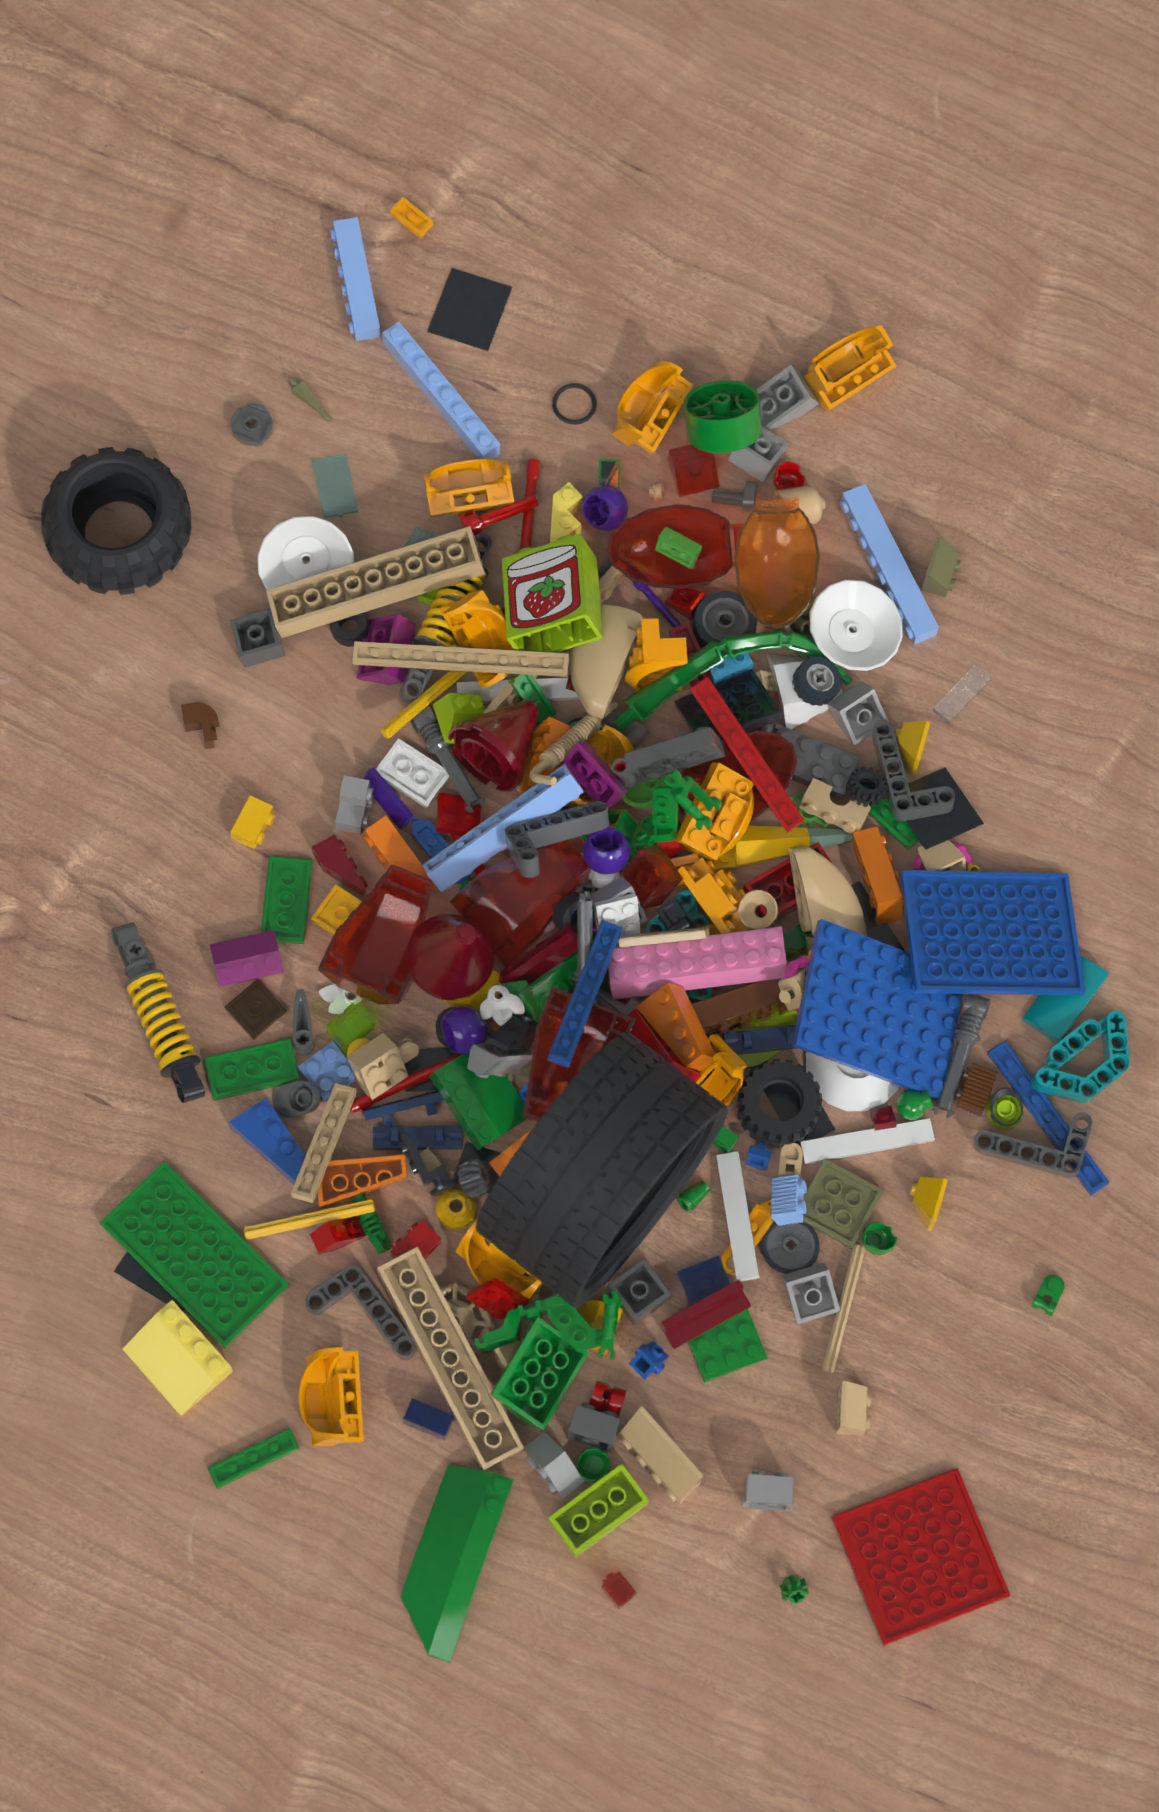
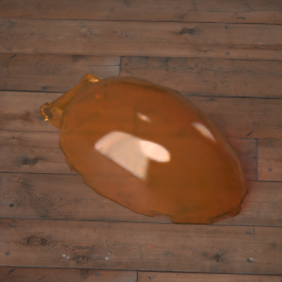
M795 497L794 500H761V498H756V509L749 514V517H747L742 525L735 549L734 562L737 587L746 609L760 624L776 630L795 623L808 608L817 586L820 562L817 535L805 512L799 508V497ZM794 508V509H790V510H761V509Z

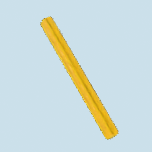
M450 670L380 730L382 736L387 739L391 738L469 671Z
M372 1199L246 1226L244 1227V1235L249 1240L372 1213L375 1211V1205Z

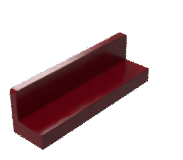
M568 924L500 971L499 982L503 984L527 980L528 985L577 951V933Z
M740 1279L661 1322L660 1327L673 1349L684 1345L751 1307L749 1300L743 1292L744 1286Z

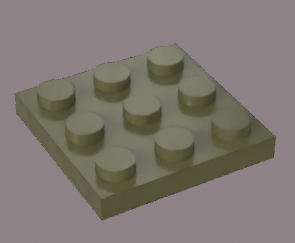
M824 1159L807 1193L803 1197L807 1208L806 1214H803V1222L852 1249L884 1190Z

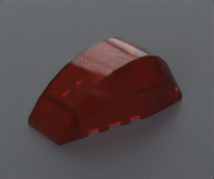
M569 839L536 848L540 866V873L537 876L531 878L522 876L512 857L483 870L450 901L461 916L474 921L484 930L491 941L495 956L505 967L512 964L541 939L553 922L552 913L557 902L564 896L572 894L590 870L581 853Z
M392 864L370 893L362 899L359 906L350 913L348 919L338 927L321 960L318 971L338 988L377 1004H400L414 981L409 973L410 968L406 959L407 945L416 928L427 919L432 880Z
M552 987L536 1026L523 1117L538 1122L571 1080L606 1044L621 1033H632L636 1021L635 1018L594 1003L569 1068L551 1062L547 1059L573 995Z

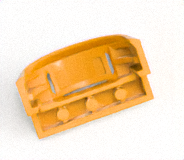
M883 326L861 329L835 342L816 355L810 361L808 373L803 377L823 410L828 411L897 367L887 349L894 345ZM855 346H857L861 351L862 355L864 356L863 359L861 358ZM850 371L849 373H847L846 375H844V376L841 377L840 379L836 380L837 378H839L840 376H842V375L845 374L846 372Z
M658 618L641 619V625L637 627L635 648H633L632 655H629L628 671L625 674L626 683L637 691L654 682L676 666L687 664L686 637L660 639ZM682 687L677 692L684 691V688Z
M712 762L700 787H703L710 797H717L721 802L725 797L722 808L709 830L706 829L705 825L701 830H698L695 825L696 820L688 813L674 840L683 844L684 850L692 854L697 853L699 858L717 860L718 857L726 854L738 843L750 823L754 809L752 790L754 783L728 767ZM695 797L693 804L695 803L696 807L704 815L713 820L717 812L715 807L713 806L711 812H709L705 805ZM710 832L724 840L721 841L710 834Z
M715 1034L708 1038L715 1052V1055L712 1057L713 1062L702 1071L698 1070L702 1076L696 1083L700 1084L714 1069L701 1087L728 1106L742 1086L744 1069L747 1064Z

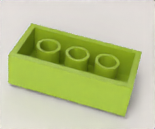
M621 1464L548 1517V1523L572 1556L576 1558L645 1508L649 1503V1499L623 1464Z

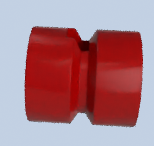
M596 1381L589 1405L595 1407V1411H610L617 1414V1418H619L627 1390L616 1386L611 1389L609 1384Z

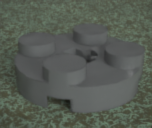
M248 404L246 407H240L231 418L232 433L242 444L261 446L272 434V417L265 407L258 404ZM255 421L257 427L250 429L246 424Z

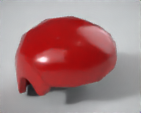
M791 461L781 463L773 477L774 486L778 491L780 489L801 487L805 483V476L801 473L800 465Z

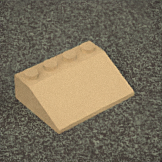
M642 1406L620 1431L619 1436L621 1439L619 1441L627 1451L631 1449L636 1454L634 1458L642 1468L646 1466L651 1471L649 1475L657 1485L661 1483L665 1487L667 1497L672 1502L676 1500L680 1504L700 1487L703 1474Z

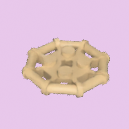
M454 1281L453 1284L441 1287L440 1290L443 1296L453 1293L452 1299L447 1301L454 1317L457 1318V1322L475 1356H480L483 1352L475 1345L471 1337L476 1327L483 1328L478 1338L483 1343V1335L495 1329V1323L490 1313L482 1308H479L483 1321H476L473 1309L476 1307L474 1303L468 1305L457 1299V1293L466 1297L470 1289Z

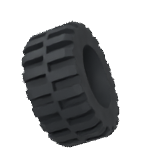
M773 1059V1062L769 1064L765 1061L760 1064V1067H754L750 1070L749 1075L743 1079L736 1106L738 1107V1119L742 1121L741 1126L745 1131L748 1130L750 1132L749 1136L754 1140L757 1137L766 1144L771 1143L773 1144L772 1147L779 1148L780 1144L790 1145L793 1142L799 1143L804 1140L806 1135L809 1136L818 1122L822 1109V1093L819 1092L820 1086L818 1081L814 1082L813 1080L814 1075L810 1071L806 1073L804 1066L801 1064L794 1066L792 1065L793 1061L787 1059L785 1063H780V1059ZM772 1086L789 1088L800 1100L798 1114L787 1121H776L768 1118L759 1107V1097L762 1091Z

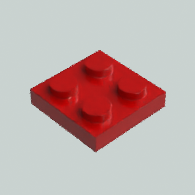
M438 792L436 832L464 836L480 824V803L472 807L474 813H470L465 810L467 805L461 795Z
M495 1277L469 1290L466 1299L474 1303L475 1306L482 1308L490 1313L492 1317L499 1320L506 1318L510 1310L517 1309L520 1305L526 1306L529 1303L527 1297Z

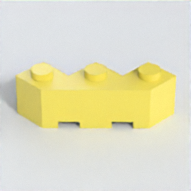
M570 482L553 494L550 543L556 542L558 538L565 535L581 534V523L573 514L582 507L583 496Z

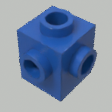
M653 1340L648 1345L643 1343L634 1352L636 1356L629 1365L645 1380L653 1373L658 1375L666 1367L664 1362L669 1356Z

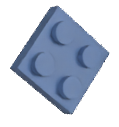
M333 1041L298 1066V1070L304 1078L317 1086L324 1103L329 1100L335 1083L348 1086L356 1080L348 1059Z

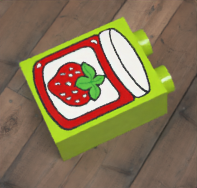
M581 534L565 535L558 538L556 542L537 548H523L515 555L502 558L506 636L515 651L557 653L603 639L597 558Z

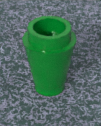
M701 1181L680 1192L677 1202L686 1212L694 1210L707 1193L710 1192V1188L704 1181Z

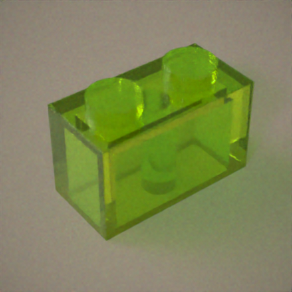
M360 1001L357 1004L352 1003L344 1010V1014L341 1017H335L328 1022L326 1035L344 1054L350 1043L356 1039L364 1038L377 1027V1020Z

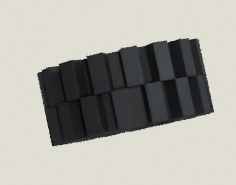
M866 766L853 770L845 788L848 791L847 796H852L850 800L853 802L857 800V805L864 803L863 807H867L868 804L870 807H874L875 804L878 805L882 801L888 787L887 780H884L885 776L883 774L879 775L880 771L876 770L874 772L872 767H869L867 770ZM861 784L868 785L872 789L864 788Z

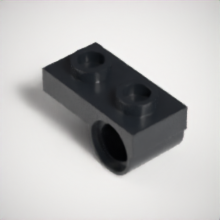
M676 897L671 898L656 909L668 926V931L696 928Z

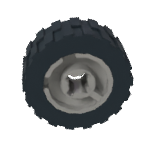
M812 656L804 660L795 670L792 685H794L793 689L798 694L797 696L803 702L809 703L812 706H822L823 704H828L839 693L842 686V676L839 673L838 667L833 662H830L825 657Z

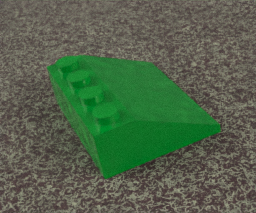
M462 1054L432 1073L429 1077L478 1151L530 1118L532 1114L507 1075L504 1077L489 1075L488 1078L478 1077L475 1075V1072L467 1069L470 1054Z
M536 1316L490 1395L532 1429L544 1431L589 1352L583 1351L578 1353L562 1333Z

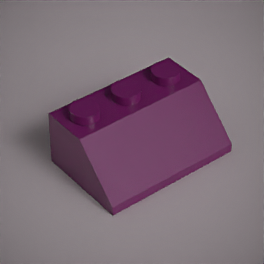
M399 614L369 619V633L364 642L412 645L416 623ZM359 665L357 679L385 685L404 683L407 668Z
M586 741L576 743L561 763L567 766L580 786L594 801L605 802L608 809L620 801L629 790L625 783L611 770V767L602 760L596 750Z
M274 930L210 944L219 987L284 973Z

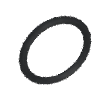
M568 384L561 387L554 395L552 401L553 411L565 423L582 424L588 421L595 413L596 399L592 391L584 385ZM570 388L584 390L592 400L590 413L580 420H570L563 417L557 409V399L563 391Z

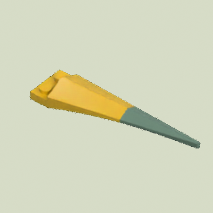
M748 825L738 843L726 854L712 861L717 866V871L721 869L735 870L789 856V848L809 847L819 842L823 848L851 842L853 833H848L843 829L796 827L787 833L784 827ZM710 832V834L721 841L724 840Z

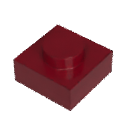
M892 1106L870 1109V1117L875 1131L896 1127V1118Z

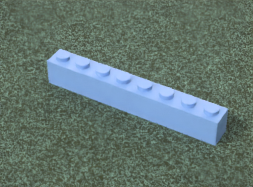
M397 322L382 333L383 345L477 459H494L500 455V443L401 323Z
M866 484L844 492L840 507L844 514L847 513L852 531L857 532L859 545L862 549L866 550L868 554L867 560L870 566L875 568L879 584L884 585L886 589L885 594L895 603L902 618L904 633L907 639H911L915 645L936 636L939 627Z
M565 764L548 775L557 779L556 785L551 786L537 783L425 862L423 867L426 874L441 892L451 888L455 882L471 874L479 865L488 862L496 853L507 848L505 829L508 826L558 812L564 805L577 799L584 791Z

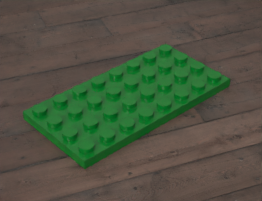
M165 1161L99 1223L224 1349L289 1287V1284Z

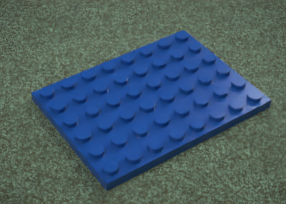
M901 871L900 879L915 993L1083 996L1085 986L1068 873Z
M820 919L816 925L792 1046L908 1090H916L920 1093L928 1091L930 1097L938 1101L949 1068L955 1037L954 1030L957 1027L963 994L915 993L910 953Z

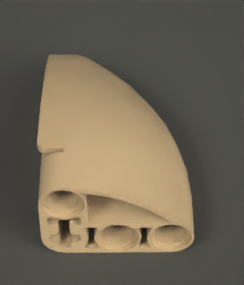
M601 605L603 639L569 649V670L576 694L585 710L589 714L601 719L604 718L629 663V655H632L636 642L637 627H640L641 619H643L636 611L613 605Z
M797 846L789 848L800 926L803 932H812L805 935L807 952L812 949L817 921L820 919L867 936L865 920L859 900L844 875L833 863L809 847Z

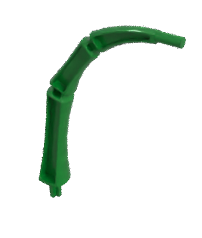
M781 630L753 634L722 636L720 642L711 641L689 657L687 664L676 666L643 689L624 699L623 701L628 708L613 722L621 731L636 717L644 723L660 705L679 689L701 674L722 664L725 658L733 659L752 651L780 649L783 646L788 650L800 652L811 657H827L818 649L815 642L793 631H789L786 634ZM834 663L839 669L843 683L846 686L852 682L850 676L840 665Z

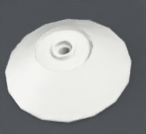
M315 516L293 517L277 524L263 539L257 555L258 574L266 590H270L354 563V551L346 535L332 522ZM304 556L310 557V560L303 561L302 558Z
M843 580L828 585L815 598L809 613L810 632L818 649L831 662L848 670L868 671L885 665L897 653L903 638L902 618L895 603L880 588L865 581ZM849 628H852L855 633H851Z
M806 1051L805 1053L806 1073L810 1071L814 1075V1082L818 1081L822 1099L829 1105L844 1111H868L885 1104L899 1089V1086L810 1052Z

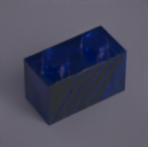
M413 1398L403 1418L405 1425L446 1441L454 1422V1415Z

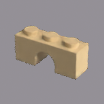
M813 778L799 808L808 814L822 818L829 824L842 828L848 833L860 831L871 809L870 805L868 804L867 807H863L864 803L857 805V800L854 802L850 800L844 806L836 805L829 796L833 787Z

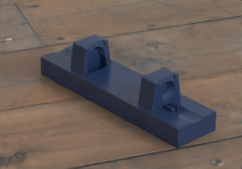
M796 1025L727 1032L723 1035L724 1042L737 1055L798 1049L792 1046Z
M436 1090L362 1109L365 1120L382 1116L384 1126L388 1127L394 1125L392 1113L425 1105L428 1116L437 1114L434 1103L443 1101L444 1098Z
M373 1126V1150H402L399 1143L402 1142L401 1135L404 1134L414 1141L418 1150H426L427 1148L429 1150H462L461 1126Z

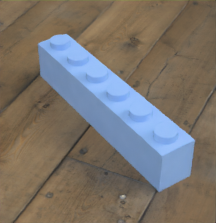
M358 217L333 221L334 229H330L332 242L336 241L337 247L334 248L335 259L340 260L341 266H337L339 279H344V284L341 285L343 297L348 299V303H345L347 316L351 315L352 321L348 322L350 334L355 335L356 341L380 337V326Z

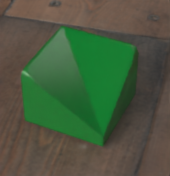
M722 1126L713 1145L725 1154L731 1153L739 1137L725 1126Z

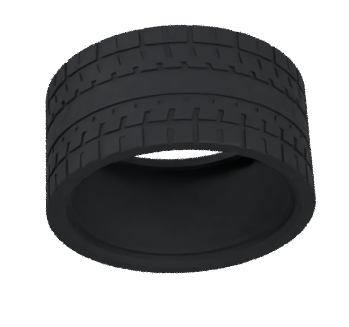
M630 1032L621 1033L606 1044L579 1071L527 1135L486 1198L476 1221V1232L490 1243H493L495 1247L509 1258L515 1260L517 1264L534 1277H537L540 1282L553 1292L559 1294L567 1303L577 1308L586 1303L608 1282L660 1220L710 1149L725 1122L728 1107L716 1097L710 1095L708 1091L690 1078L688 1079L687 1075L670 1062H667L666 1059L645 1045Z

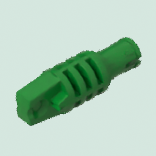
M365 1193L352 1199L354 1203L368 1200ZM374 1211L360 1215L359 1221L363 1224L362 1227L366 1230L365 1233L377 1252L380 1254L390 1250L391 1243L387 1231L383 1228L384 1225L381 1223L380 1217H378V1213Z

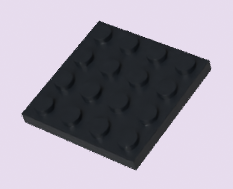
M753 669L714 685L746 733L753 732L762 726L772 724L783 718L780 708ZM693 694L674 701L676 709L692 733L696 732V729L700 727H711L722 740V743L725 742Z

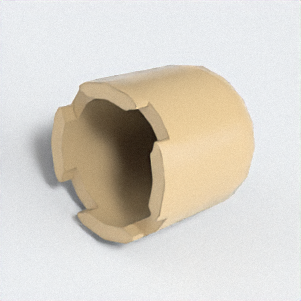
M801 486L780 489L779 491H774L772 504L777 506L778 515L774 517L781 531L812 526L821 520L823 509H825V500L815 488Z

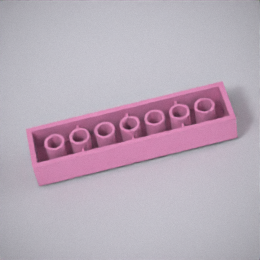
M781 926L710 935L706 939L615 947L608 967L614 1000L652 995L667 982L683 986L684 990L780 979L784 977L787 962Z

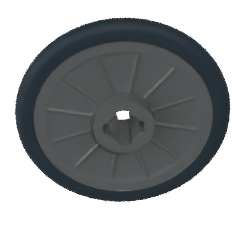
M773 1222L762 1238L761 1247L766 1262L774 1270L788 1274L811 1267L818 1258L820 1243L815 1230L804 1222L781 1226ZM789 1242H792L795 1246L792 1250H789L786 1246Z

